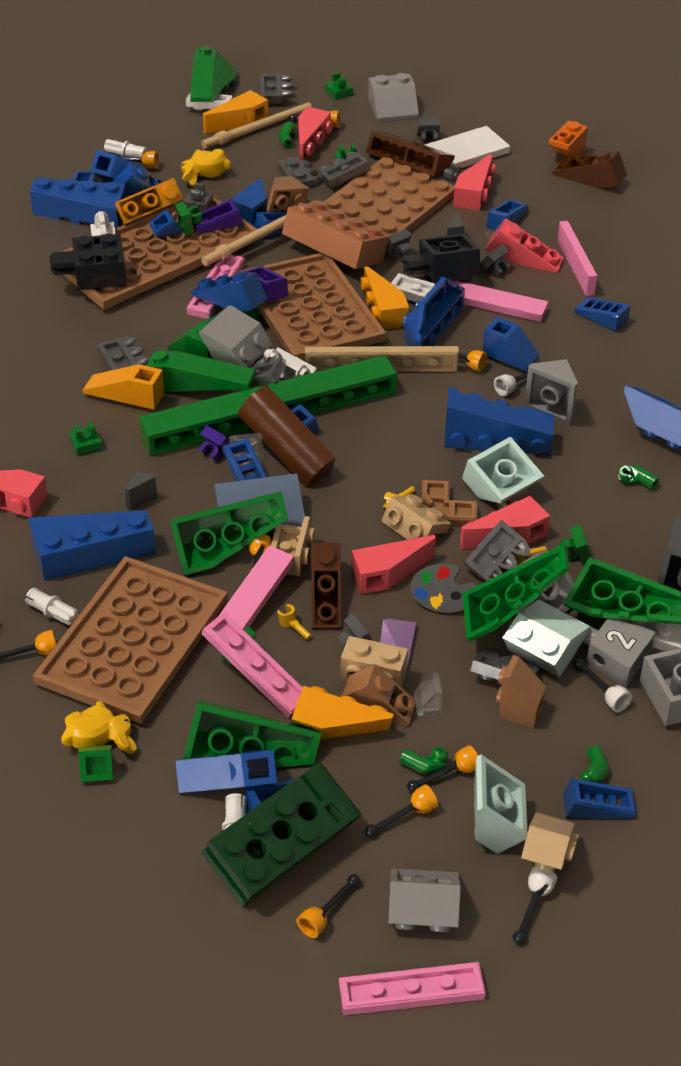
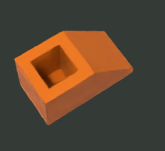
M568 120L549 139L548 144L556 153L576 159L585 150L588 126L582 125L577 121Z

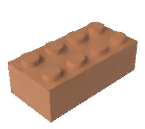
M313 200L312 203H299L296 206L288 207L282 234L354 269L383 263L390 237L382 233L380 228L362 224L363 221L361 219L349 218L344 215L343 211L326 207L324 202Z

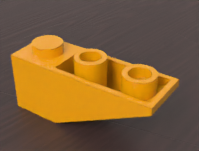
M249 90L203 113L204 133L232 130L268 117V99Z
M172 178L115 202L123 224H126L183 200V197L175 179Z
M364 267V277H361L360 283L362 292L366 291V304L371 306V313L384 330L403 328L404 317L409 313V305L404 292L371 268Z
M137 364L94 374L83 388L82 393L155 410L164 395L163 370Z
M303 686L291 719V724L321 732L320 740L390 730L394 714L389 713L385 708L378 705L367 706L358 703L356 699L349 696L338 697L329 694L321 687L312 686L310 688Z

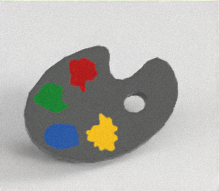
M434 564L419 570L414 575L410 589L415 600L427 609L440 613H454L464 610L463 593L478 586V584L470 582L458 585L455 583V578L460 571L458 566ZM454 592L461 593V598L458 600H453L451 596Z

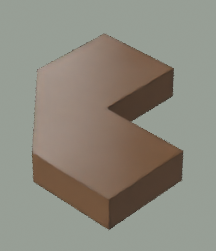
M422 480V504L428 508L440 511L443 514V518L451 523L450 526L462 527L469 522L477 520V501L449 500L450 481Z

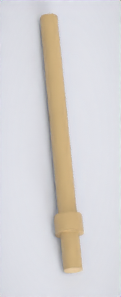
M308 102L227 132L224 130L217 132L213 137L202 140L201 145L204 149L217 144L221 146L236 137L287 120L291 114L298 116L307 106L312 107V105Z
M286 215L228 245L222 244L216 247L214 252L201 258L203 265L208 266L217 260L223 261L229 258L231 253L284 227Z

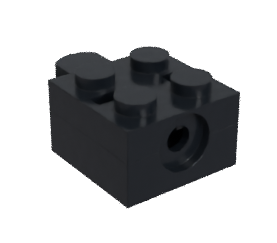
M108 233L100 236L72 238L73 251L54 252L49 257L52 274L56 276L76 274L78 290L127 286L120 234Z
M465 233L419 239L420 254L405 255L403 257L404 274L410 276L427 274L434 283H437L442 277L460 281H469L472 277H480V248Z

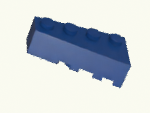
M42 177L35 178L30 189L34 215L57 220L65 217L75 224H80L82 221L95 224V215L103 211L108 215L109 222H114L115 228L122 225L123 221L115 202L127 197L125 184L94 182L92 180H57Z
M449 386L444 448L485 451L511 437L525 454L551 455L554 414L525 406L515 408L509 406L506 401L499 399L496 402L481 398L480 394L472 392L470 395L459 393L458 388Z
M146 510L28 518L32 544L44 580L119 563L125 556L135 559L156 554L154 528Z

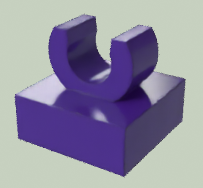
M206 425L201 435L207 441L201 444L200 451L207 455L209 450L214 448L210 457L214 461H218L222 456L223 446L232 442L223 434Z

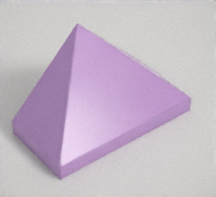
M386 618L383 620L380 643L408 648V668L417 622Z

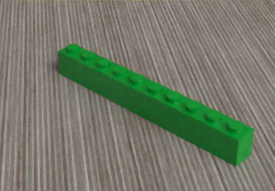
M383 355L267 385L290 410L301 404L314 415L396 394L397 372L387 357ZM262 386L139 416L140 436L149 455L153 456L207 441L201 435L206 425L226 437L251 431L252 429L238 415V412L248 397Z

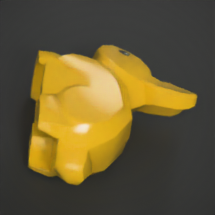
M197 149L191 159L183 161L181 164L182 180L187 181L191 187H195L198 176L210 179L220 177L225 170L231 168V162L225 157L224 150L214 149L211 152Z
M102 701L96 702L95 706L81 713L76 711L65 718L66 730L61 737V742L64 746L72 745L79 749V747L103 746L110 741L115 742L119 749L124 750L128 754H134L137 750L135 742L129 737L131 722L128 716L125 714L114 716L112 711L107 709Z

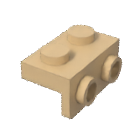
M413 494L391 497L382 517L384 524L407 540L430 536L431 534L447 533L451 525L449 521L443 518V514L440 511L428 508L422 504L423 500Z
M304 516L302 527L283 524L276 526L271 546L294 556V564L287 572L288 575L300 576L303 565H308L310 548L307 547L308 544L311 545L314 542L315 528L310 527V517Z

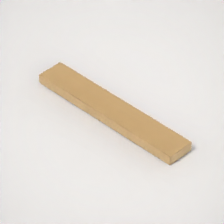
M458 346L305 347V362L316 367V372L383 355L387 357L396 372H457Z

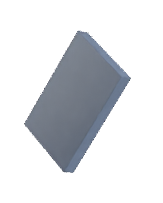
M297 473L214 484L217 507L281 491L288 519L281 524L302 527L305 514ZM276 527L267 532L266 534L274 533Z

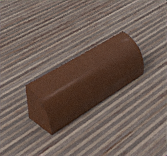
M371 131L366 153L380 158H390L397 164L410 166L412 169L432 176L443 175L444 170L451 167L455 155L387 132Z
M267 384L248 397L241 406L238 415L293 474L297 473L298 480L306 488L331 473L336 457Z

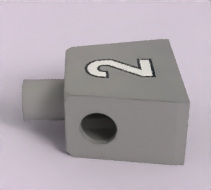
M608 618L599 630L591 627L583 640V643L589 645L587 662L622 687L627 688L643 665L644 656L651 654L656 632L618 619Z

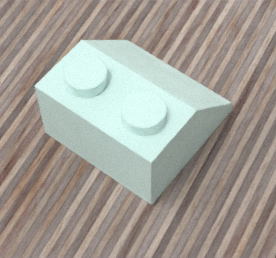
M509 437L469 459L462 479L478 498L502 503L541 481L544 475L516 442Z
M537 600L518 613L503 639L509 651L529 662L535 663L538 667L560 678L591 627L553 606Z
M480 754L476 757L474 779L475 840L499 854L527 838L525 784Z

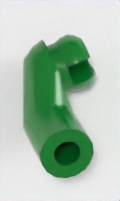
M286 122L278 134L285 148H291L294 145L291 136L296 135L294 131L298 132V126L293 124V122Z
M623 465L618 470V477L622 482L627 484L642 483L652 490L656 488L660 480L657 476L639 465Z
M593 746L587 750V756L591 764L588 766V770L581 772L580 778L585 781L602 783L609 776L610 768L600 746Z
M441 747L434 748L431 751V755L424 757L405 749L400 756L399 763L421 774H427L445 768L448 763L446 759L449 755Z

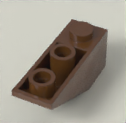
M603 151L593 156L585 154L576 159L564 158L558 162V165L552 171L553 175L598 189L619 186L627 176L619 151Z
M311 543L312 629H341V543Z

